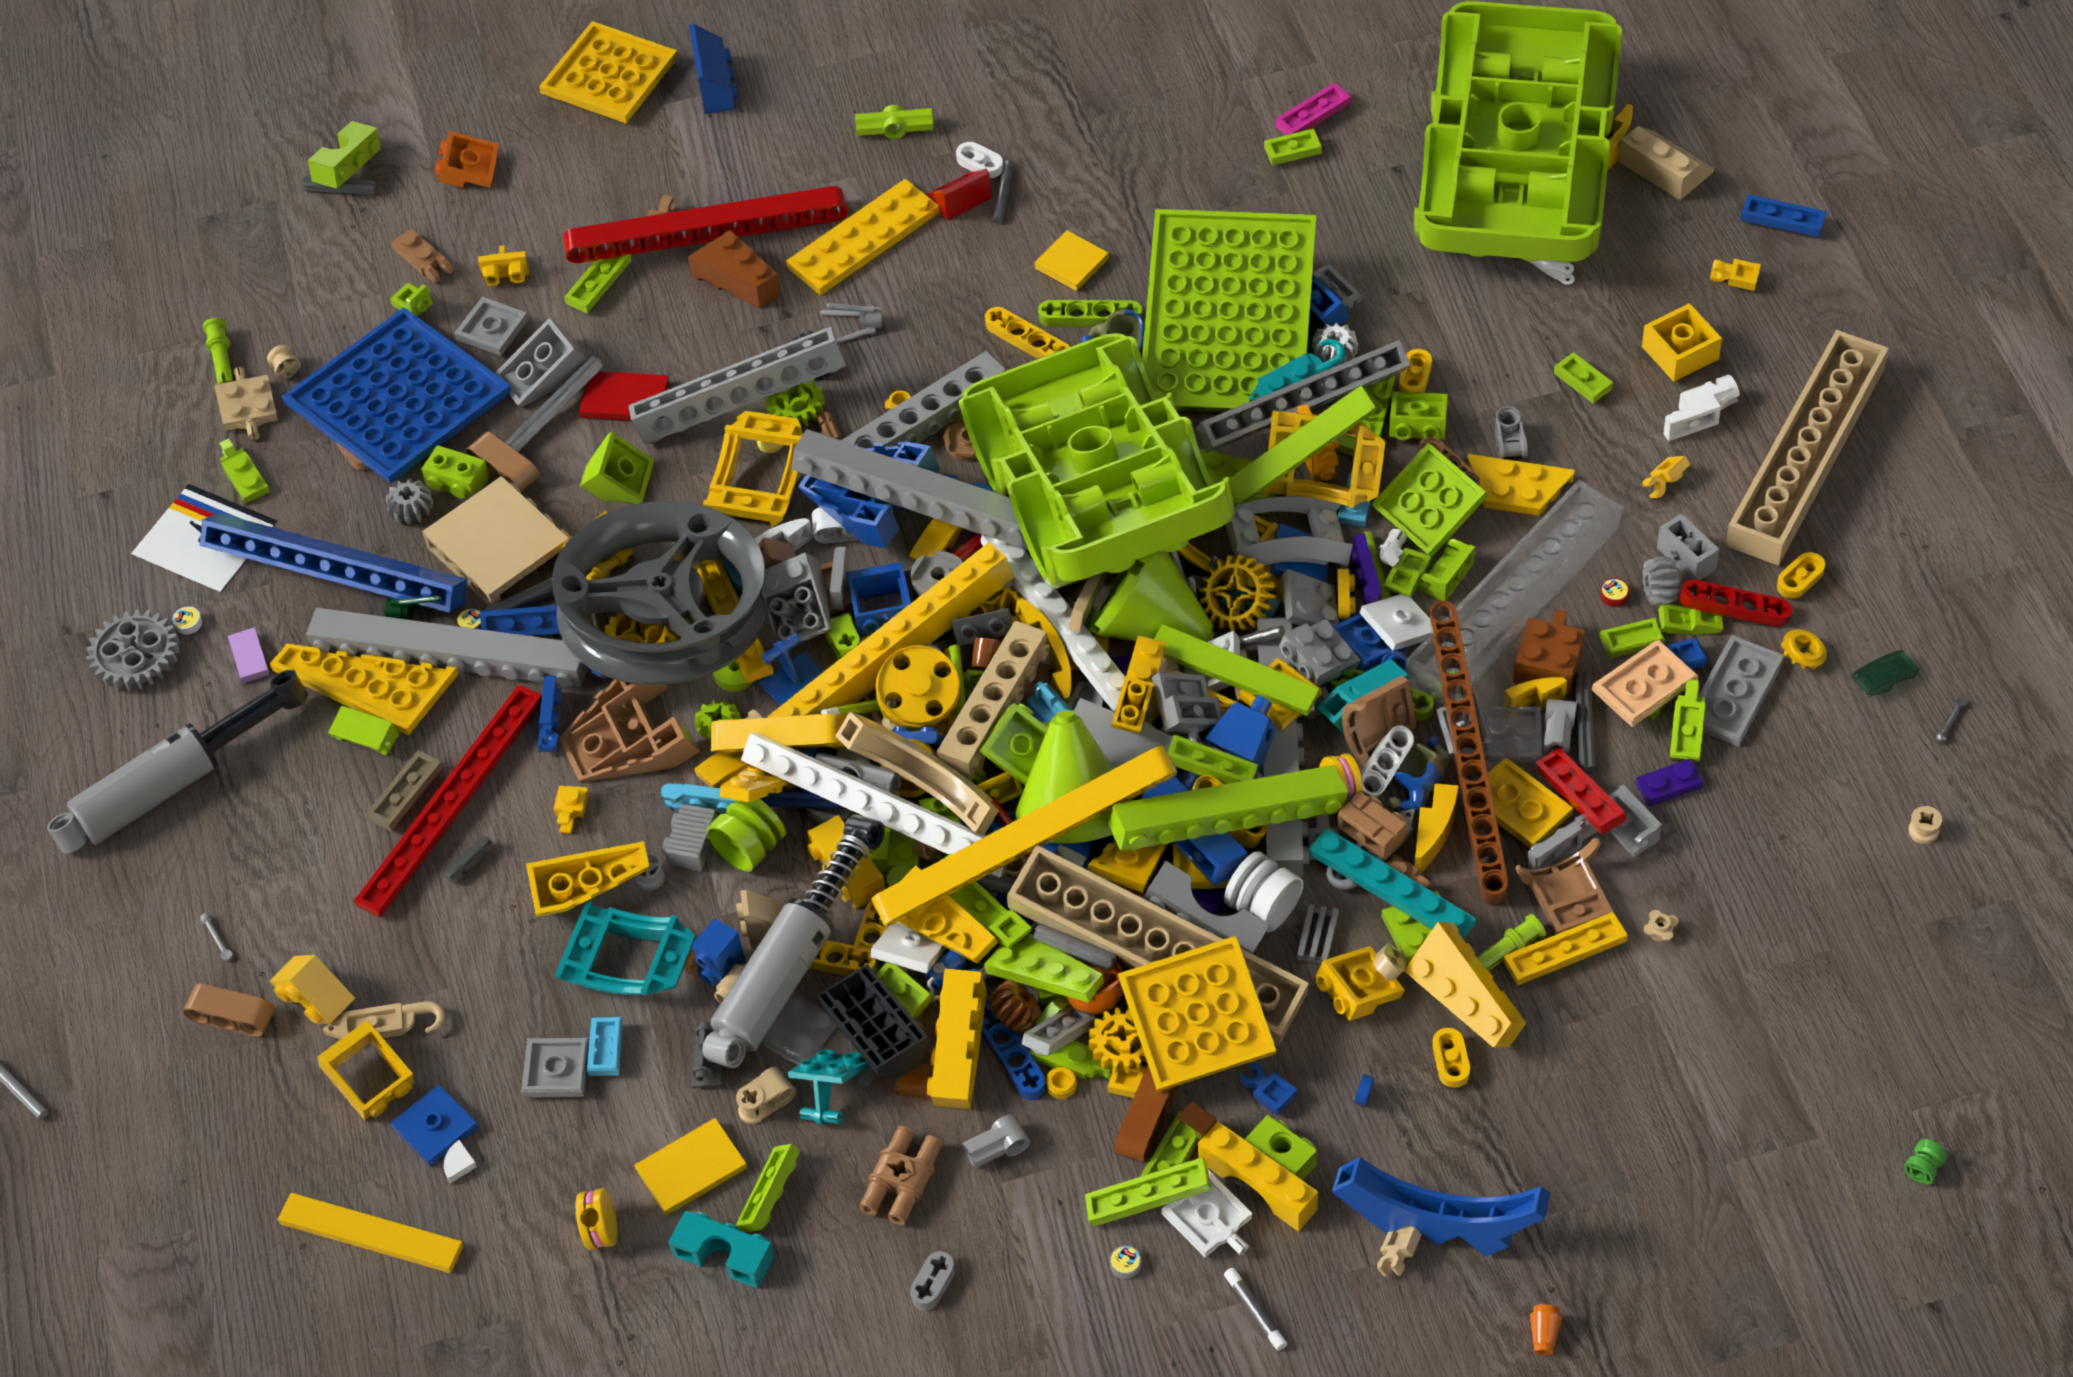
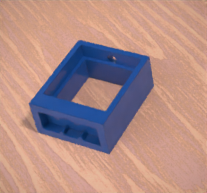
M902 562L846 572L859 637L870 636L911 604ZM900 591L903 605L861 613L860 598Z

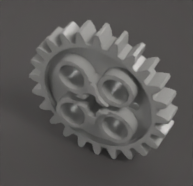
M136 610L133 616H129L128 612L125 611L122 619L114 615V622L112 624L104 621L105 629H96L97 637L89 639L92 646L86 647L89 654L86 659L92 674L96 675L99 682L104 681L106 687L114 684L118 691L123 685L126 686L128 691H131L134 684H137L138 688L142 689L143 682L146 681L153 685V678L155 676L163 679L164 677L161 672L163 670L171 671L169 663L177 662L175 654L180 653L178 647L180 641L174 626L170 625L167 618L162 620L159 613L152 617L150 610H147L143 616L140 615L139 610Z

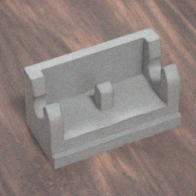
M1624 784L1618 790L1608 795L1625 811L1627 821L1609 830V832L1633 857L1660 841L1662 824Z

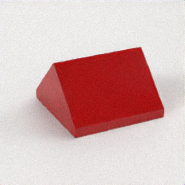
M987 168L971 171L926 193V195L939 205L940 213L948 221L992 199L989 172Z

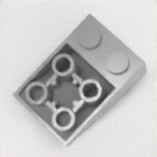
M805 552L765 570L761 594L764 603L767 605V614L776 642L779 640L782 642L795 633L802 643L831 630L827 587L818 559Z

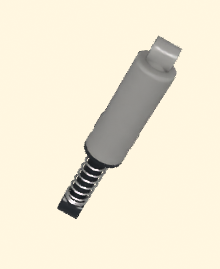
M860 815L850 816L844 825L840 843L836 845L837 851L830 854L831 861L824 863L825 870L818 873L819 880L812 882L813 890L806 891L807 899L792 898L786 902L711 1018L710 1025L713 1032L706 1037L702 1048L703 1056L707 1061L729 1068H736L742 1063L746 1051L752 1052L758 1049L833 932L834 925L827 916L831 915L829 907L837 905L836 896H843L841 888L849 886L847 881L849 877H855L853 870L855 867H861L859 860L868 857L870 854L869 849L875 850L882 844L885 837V826L881 821Z

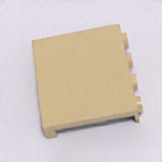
M502 476L422 531L427 548L456 576L468 579L467 586L488 606L501 601V593L562 550L564 542L570 538L564 529L559 530L555 526L554 521L548 514H542L538 510L532 499H526L522 496L519 488L514 483L509 484Z

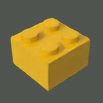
M1689 303L1644 325L1642 348L1675 382L1719 360L1722 337Z

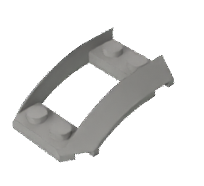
M1284 496L1234 506L1233 519L1229 524H1226L1233 554L1236 556L1242 554L1248 558L1253 557L1256 559V564L1310 562L1326 565L1329 561L1340 564L1341 569H1346L1349 565L1353 544L1346 543L1336 513L1341 504L1310 497ZM1274 511L1307 514L1313 537H1286L1261 542L1253 514Z

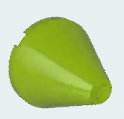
M1162 551L1136 559L1129 569L1118 574L1109 588V593L1103 604L1100 603L1088 626V630L1097 636L1136 641L1138 635L1154 639L1162 624L1205 642L1212 640L1215 635L1212 632V622L1168 552Z
M1060 711L1051 719L1015 812L1016 820L1114 769L1081 717L1074 714L1073 711ZM1111 810L1049 843H1079L1113 835L1108 825Z

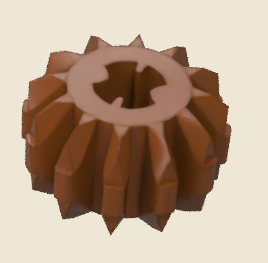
M1007 980L997 987L988 999L991 1005L990 1010L995 1013L996 1019H999L1003 1026H1008L1014 1032L1023 1033L1038 1020L1041 1014L1040 1004L1034 999V994L1028 992L1027 987L1023 988L1018 982Z

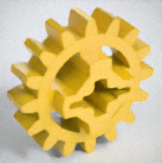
M1119 1007L1115 1008V1015L1112 1016L1105 1011L1103 1012V1021L1097 1018L1094 1020V1028L1089 1030V1050H1093L1094 1061L1101 1059V1067L1103 1069L1108 1065H1112L1113 1073H1116L1119 1067H1123L1126 1074L1129 1073L1130 1066L1140 1070L1141 1060L1147 1061L1129 1008L1126 1014H1121Z

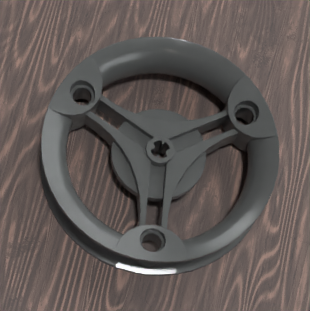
M654 501L629 505L606 513L589 522L568 540L560 551L553 569L552 586L557 604V623L565 645L580 662L590 669L624 682L647 685L673 684L694 680L716 672L732 663L749 649L760 634L767 615V605L764 603L761 594L765 579V565L762 552L755 538L745 527L730 516L698 504L678 501ZM677 542L660 558L637 564L623 575L597 580L586 579L587 574L597 564L615 553L648 543ZM727 559L741 576L743 585L741 598L730 615L706 617L698 608L702 602L704 591L703 582L697 569L703 560L717 561ZM590 613H623L641 623L664 625L679 635L682 640L665 643L627 641L598 630L588 621ZM687 617L692 624L689 625L684 618Z

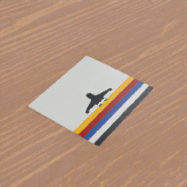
M188 484L131 554L221 592L247 558L199 546L202 519L221 513L273 527L277 520Z

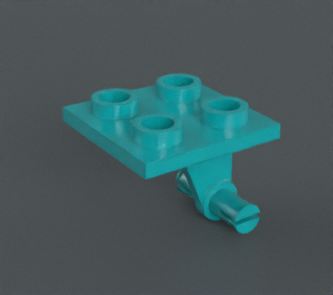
M831 1049L820 1050L812 1058L801 1061L800 1065L788 1071L789 1078L813 1080L816 1108L802 1107L800 1110V1114H802L800 1118L802 1120L815 1121L818 1125H825L826 1123L842 1124L844 1119L842 1116L844 1115L843 1112L829 1110L832 1083L842 1084L870 1067L866 1060L861 1057L860 1053L835 1054V1051Z

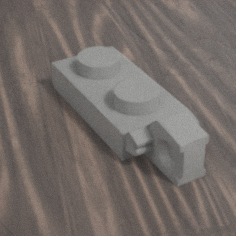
M1582 815L1576 817L1574 822L1565 828L1558 829L1553 836L1542 843L1535 844L1528 851V869L1543 868L1562 861L1582 848V841L1596 833L1597 830Z

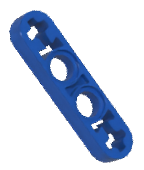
M986 1000L985 1012L989 1015L992 1014L994 1025L990 1026L989 1020L984 1016L981 1035L1018 1093L1026 1100L1041 1098L1046 1091L1043 1073L1026 1047L1022 1045V1041L1017 1033L1011 1031L1008 1026H1003L1002 1022L996 1019L995 1013L990 1010L991 1005L989 1001ZM998 1033H1006L1010 1036L1009 1041L1004 1044L996 1043L993 1038ZM1013 1056H1021L1025 1059L1024 1064L1019 1067L1010 1066L1008 1061ZM1026 1073H1028V1077L1033 1084L1037 1083L1036 1088L1032 1089L1030 1085H1026V1078L1024 1076Z

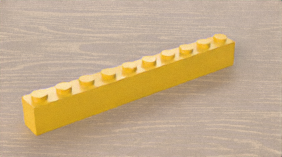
M988 542L768 715V718L821 714L823 709L857 703L876 688L878 672L891 654L904 647L933 643L953 627L952 620L958 619L957 617H966L1015 577L1007 557ZM900 661L895 664V667L900 669L906 662Z

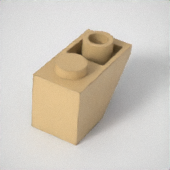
M748 890L740 891L742 903H736L742 936H748L751 948L758 947L782 910L780 901Z

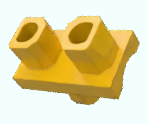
M500 245L499 253L478 256L482 278L487 286L498 285L500 278L509 277L510 282L521 283L524 282L525 275L530 274L525 251L507 252L506 246Z

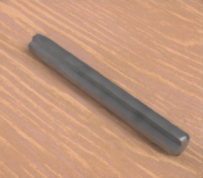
M591 356L504 443L519 452L602 369L603 364L600 359Z

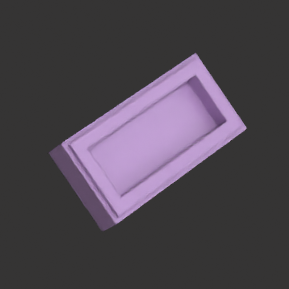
M255 627L228 636L242 684L270 675Z

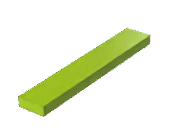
M1360 385L1229 478L1235 503L1237 505L1247 503L1376 412L1378 409L1364 387Z
M1162 624L1154 640L1166 642L1164 658L1256 696L1260 695L1273 703L1308 716L1320 694V688L1164 624Z

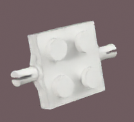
M1210 1171L1209 1177L1212 1190L1169 1203L1162 1208V1215L1205 1258L1217 1247L1228 1243L1238 1255H1242L1243 1251L1246 1252L1249 1248V1245L1237 1235V1232L1252 1219V1212Z

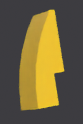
M1435 784L1432 808L1420 807L1415 854V867L1419 869V874L1432 863L1451 831L1456 814L1459 785Z

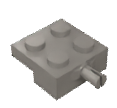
M1159 672L1152 676L1164 731L1181 732L1187 735L1188 740L1201 744L1199 733H1209L1222 718L1218 697H1209L1204 675Z

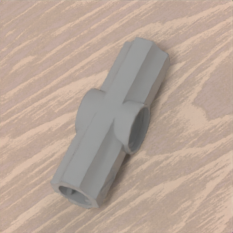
M818 753L815 759L856 777L855 771L859 779L894 795H897V791L901 787V777L898 773L890 769L874 766L865 759L854 761L825 753Z

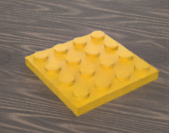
M592 21L539 86L540 92L543 95L627 124L679 58L678 52L675 49Z
M1236 936L1118 973V978L1157 1092L1276 1054L1272 1036Z

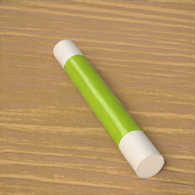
M877 700L823 709L821 714H842L847 716L850 711L859 715L880 711L881 709ZM893 700L894 708H895V706H896V700Z

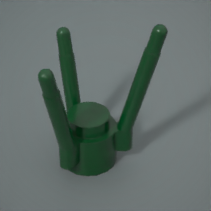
M427 596L408 599H388L385 603L384 615L385 617L410 620L413 608H430L419 604L441 601L442 597Z

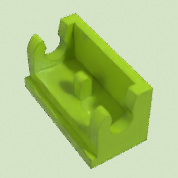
M1450 539L1447 544L1451 547L1447 546L1443 555L1430 572L1423 574L1421 577L1423 581H1420L1418 584V590L1441 601H1446L1474 565L1475 546L1467 545L1456 539Z
M341 706L328 732L331 737L342 741L344 739L374 749L383 755H388L396 738L400 735L392 722L345 706Z

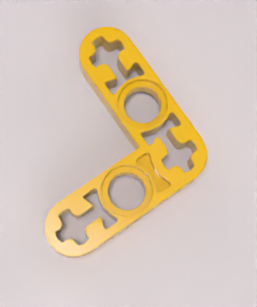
M872 900L866 906L854 945L827 940L821 949V954L820 952L818 954L821 959L816 957L809 969L848 976L860 969L859 963L866 959L869 963L864 965L868 964L876 973L880 960L871 957V948L876 942L867 943L864 941V937L869 933H877L881 937L889 926L885 927L881 918H879V924L876 923L875 913L877 912L874 909L875 906ZM834 952L843 955V958L837 963H831L826 960L828 955Z

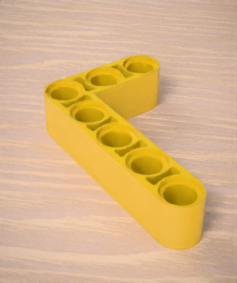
M816 714L711 722V752H744L749 734L752 732H757L792 749L827 747L838 750V748L849 750L836 737L847 716L842 714Z

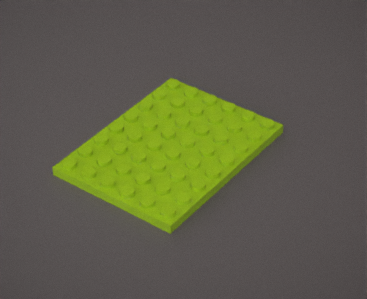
M1155 209L1142 361L1156 399L1165 397L1167 393L1171 392L1175 410L1224 413L1249 402V397L1258 384L1257 379L1301 355L1307 354L1316 215Z

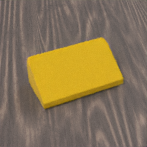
M1007 772L976 785L988 796H994L1000 805L1021 796L1023 793L1021 782Z

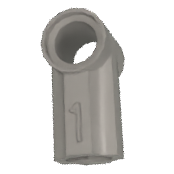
M1547 699L1544 723L1546 725L1544 736L1545 752L1550 754L1561 748L1566 754H1569L1571 729L1574 728L1577 702Z
M1014 1114L1002 1116L994 1122L990 1130L963 1142L967 1158L975 1169L1004 1154L1007 1156L1018 1155L1030 1145V1139Z

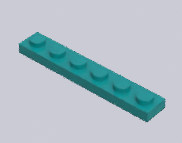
M1328 828L1324 830L1309 848L1310 856L1431 930L1437 922H1454L1460 931L1458 933L1464 940L1476 926L1475 917Z

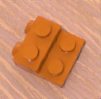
M449 131L447 140H441L438 155L443 156L442 159H437L434 171L435 174H439L438 182L463 188L464 182L490 188L499 144Z

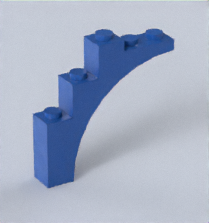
M1361 1157L1339 1167L1332 1190L1334 1195L1386 1234L1410 1225L1416 1227L1423 1236L1435 1245L1460 1236L1486 1257L1509 1247L1513 1233H1517L1521 1229L1545 1219L1551 1194L1540 1186L1523 1193L1501 1197L1450 1195L1404 1182L1379 1170Z

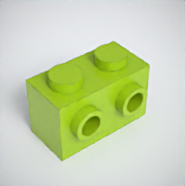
M438 445L421 469L426 486L435 491L453 494L460 499H469L483 489L490 478L485 460Z

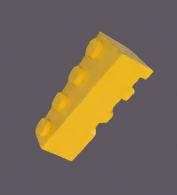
M1437 922L1404 972L1493 1048L1510 1047L1525 1026L1526 1021L1504 991H1500L1493 981V976L1489 970L1482 966L1474 955L1475 951L1458 933L1460 931L1454 922Z
M944 968L943 987L940 994V1015L935 1029L937 1042L936 1048L933 1047L931 1055V1066H934L933 1077H929L927 1082V1095L931 1096L935 1107L971 1110L987 999L983 976L978 971Z

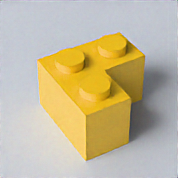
M316 955L294 956L270 980V983L275 987L273 991L278 998L289 1003L300 1002L306 1009L304 1011L305 1015L315 1024H331L355 999Z

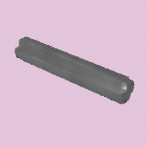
M1044 924L1038 925L1035 929L1033 937L1042 944L1105 970L1115 967L1117 956L1114 953Z

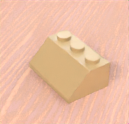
M1637 126L1621 140L1619 163L1678 200H1682L1714 172L1713 167L1654 130Z

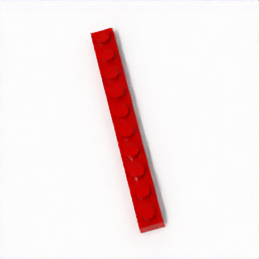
M517 685L354 899L356 907L379 918L382 917L539 709L542 702V694L522 685Z

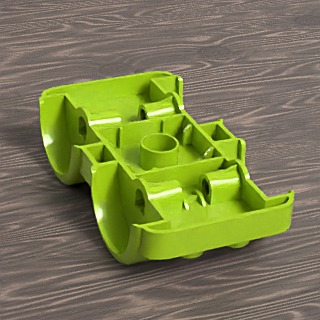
M1478 1L1457 3L1450 11L1444 13L1441 25L1436 92L1431 91V116L1433 124L1428 125L1425 131L1419 208L1414 207L1415 236L1425 247L1441 252L1465 253L1474 257L1486 255L1522 258L1530 262L1539 260L1577 262L1584 260L1598 250L1610 149L1609 140L1605 137L1610 135L1613 126L1622 40V28L1616 24L1615 18L1610 14L1596 10Z
M1119 333L1102 335L980 380L970 385L962 393V398L959 400L960 410L983 473L994 493L1010 498L1031 557L1044 581L1054 589L1105 571L1109 573L1125 571L1135 563L1136 559L1157 551H1178L1188 544L1189 539L1229 524L1233 519L1234 502L1229 478H1223L1222 482L1212 484L1202 460L1190 419L1179 416L1175 410L1171 392L1167 393L1165 397L1156 399L1134 337H1126Z

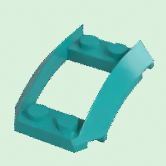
M586 901L557 968L555 978L593 990L614 994L648 995L677 988L693 948L692 944L695 941V935L688 927L686 929L676 915H671V917L644 916L611 907L604 909L592 905L591 901ZM607 932L628 938L661 941L645 980L620 979L591 972Z

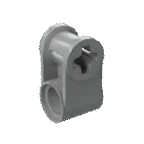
M1502 407L1496 413L1495 438L1497 456L1500 459L1512 456L1527 458V439L1523 430L1521 414L1514 407Z

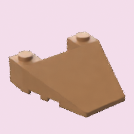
M614 679L604 692L600 690L595 696L597 700L587 712L582 711L563 732L559 740L581 783L677 768L700 752L690 730L674 716L659 727H656L645 704L667 690L666 684H635Z

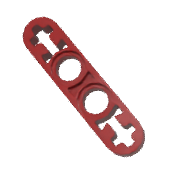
M1691 579L1686 581L1679 593L1680 602L1688 608L1774 627H1781L1787 624L1793 611L1792 606L1785 599ZM1715 596L1724 597L1727 599L1728 604L1718 603L1715 600ZM1750 602L1755 605L1757 610H1748L1744 607L1743 603Z

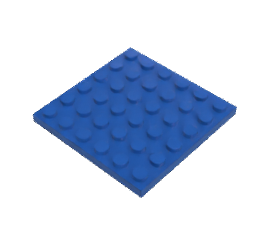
M403 307L282 397L287 406L333 441L339 443L368 468L391 484L431 454L437 445H443L509 395L511 386Z

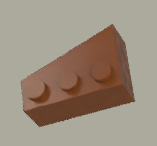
M731 230L688 256L692 278L698 281L700 279L712 283V287L718 290L721 288L732 292L734 297L758 308H762L781 295L778 274Z

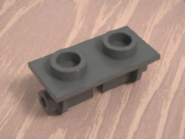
M999 608L1000 610L966 618L957 617L958 619L952 620L957 645L974 643L975 638L993 639L1006 636L1012 626L1009 609Z
M702 1022L696 1028L692 1088L721 1085L723 1066L707 1061L702 1052L706 1037L713 1032L708 1022Z

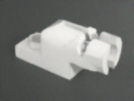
M1726 375L1717 378V385L1709 381L1705 382L1704 385L1680 394V411H1675L1665 417L1663 434L1668 442L1719 424L1720 410L1739 401L1737 399V396H1740L1738 386L1732 376Z

